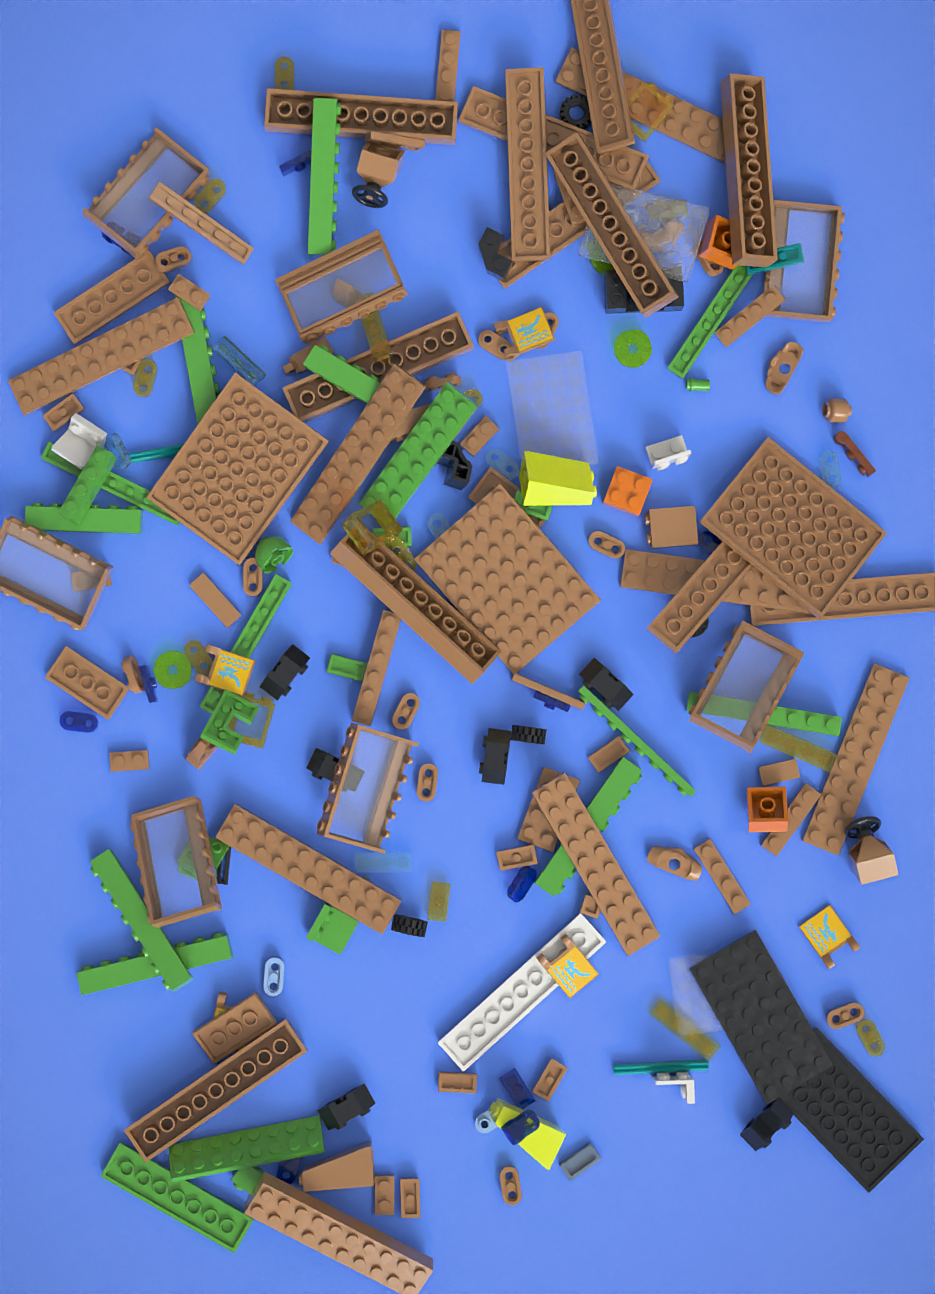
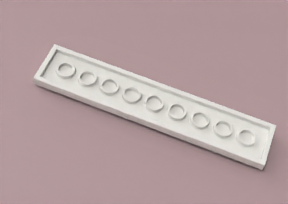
M581 913L438 1041V1044L463 1072L559 986L536 959L541 953L551 962L567 948L560 939L565 933L587 959L606 943L605 939Z

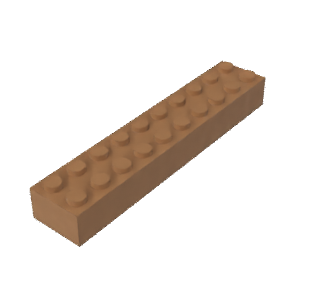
M730 73L720 82L732 265L768 267L777 261L765 77Z
M267 88L264 122L266 132L312 135L314 98L338 99V103H341V115H337V123L341 125L340 135H337V137L365 139V134L374 131L425 140V143L456 144L458 102Z
M576 132L547 151L545 155L642 315L647 318L679 297L581 135Z
M455 312L349 358L346 363L350 366L355 364L364 370L362 373L367 376L372 374L380 379L379 383H382L393 364L399 365L409 374L415 376L474 350V346L459 312ZM317 374L310 375L282 388L293 414L304 423L359 400Z
M360 521L330 552L340 564L471 684L487 670L501 653L494 644Z
M234 804L215 837L380 934L384 933L402 902V899L368 881L361 875L238 804Z
M286 1017L276 1026L124 1129V1132L146 1163L305 1054L308 1048Z
M265 1171L245 1201L244 1214L400 1294H418L434 1271L433 1258Z

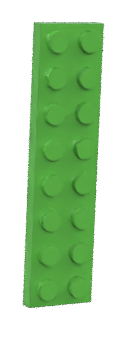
M446 382L359 504L385 526L390 527L479 405L450 382Z
M320 1115L175 1143L168 1147L172 1182L325 1153Z
M121 1141L100 1176L234 1254L254 1220L244 1214L243 1211L189 1180L172 1182L170 1169L152 1159L145 1163L138 1151Z

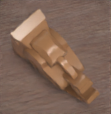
M199 738L185 759L200 770L218 746Z

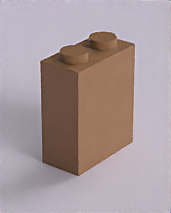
M695 506L649 509L648 514H645V524L649 526L650 533L646 534L647 545H651V549L698 545Z

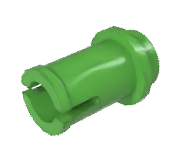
M690 377V379H686V390L690 392L693 390L709 392L710 379L703 380Z

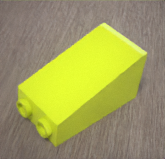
M524 451L519 472L523 506L592 504L593 497H596L597 489L596 486H593L594 472L590 470L589 463Z
M497 1098V1101L493 1102L489 1109L491 1119L543 1167L550 1170L566 1136L564 1131L556 1124Z

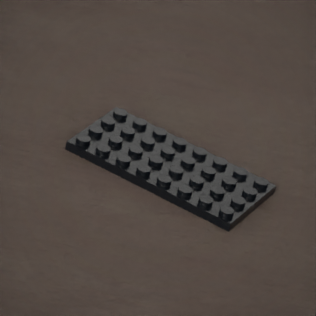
M756 930L688 968L765 1104L771 1103L833 1066Z
M814 1027L813 1031L833 1066L782 1095L780 1098L795 1113L794 1116L870 1193L924 1138L820 1030Z

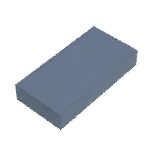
M590 1142L560 1163L559 1166L567 1178L572 1181L602 1158Z

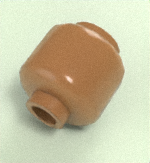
M829 398L822 407L823 417L831 423H844L852 414V406L844 398Z

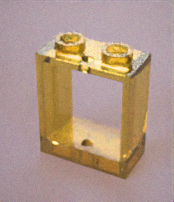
M644 81L628 101L630 108L646 89L667 106L646 133L631 121L633 134L644 143H646L674 108L672 104L674 100L665 93L663 96L658 93L657 90L659 88L651 81L648 84Z
M381 500L350 514L341 524L363 555L394 541L403 531ZM372 514L386 533L374 538L361 521V518Z
M245 692L243 697H239L251 703L269 707V712L261 740L242 735L244 738L241 743L264 749L276 704L272 703L273 699L262 697L259 700L254 698L255 694ZM233 717L231 719L228 729L235 730L237 718Z

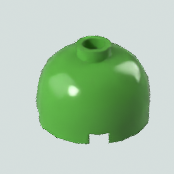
M264 537L258 542L255 550V561L264 573H272L278 570L276 566L281 562L284 566L290 560L294 551L291 545L282 537Z

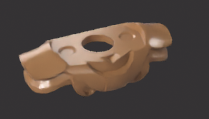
M787 343L782 350H779L771 358L765 387L770 393L780 395L788 384L804 352V349L798 343ZM782 364H788L790 371L787 374H782L779 371V367Z
M654 846L647 857V862L655 867L684 879L697 881L702 872V866L699 862L693 860L692 856L678 847L666 846L664 848ZM670 860H679L680 867L675 870L669 867Z

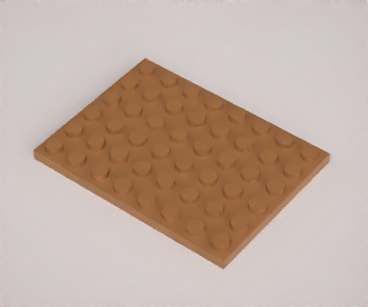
M235 372L146 498L232 561L241 565L329 443V440Z
M769 437L766 438L700 520L703 526L818 619L824 616L887 534L880 526Z
M501 483L414 558L464 618L501 651L498 657L513 674L520 671L602 600Z

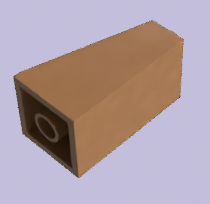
M372 1141L364 1142L305 1165L299 1175V1185L303 1187V1192L374 1186L375 1171Z

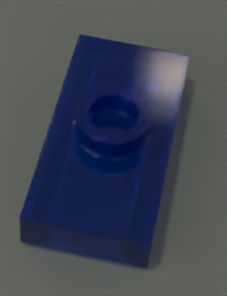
M312 150L280 165L279 169L282 176L284 177L294 171L300 172L304 170L306 165L311 163Z
M148 665L139 666L149 703L159 702L155 688H158L155 677H151Z
M535 691L533 694V698L545 702L543 706L551 710L557 707L568 712L571 707L569 704L539 691Z
M516 1068L499 1077L516 1107L524 1109L536 1101Z

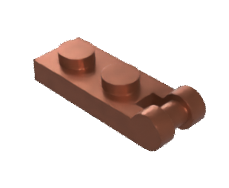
M840 431L834 436V443L842 445L846 450L844 452L850 461H855L858 465L856 468L862 476L866 475L868 478L876 472L875 468L845 432Z

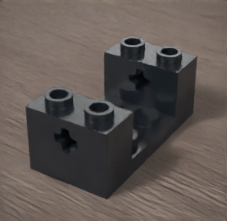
M664 268V273L679 297L657 312L682 311L684 308L683 268ZM606 270L604 275L606 314L641 313L616 270Z

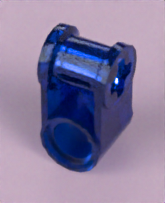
M526 1110L514 1119L507 1121L501 1127V1130L511 1145H516L536 1131L540 1126V1121L534 1111ZM528 1118L533 1121L531 1124L527 1122Z

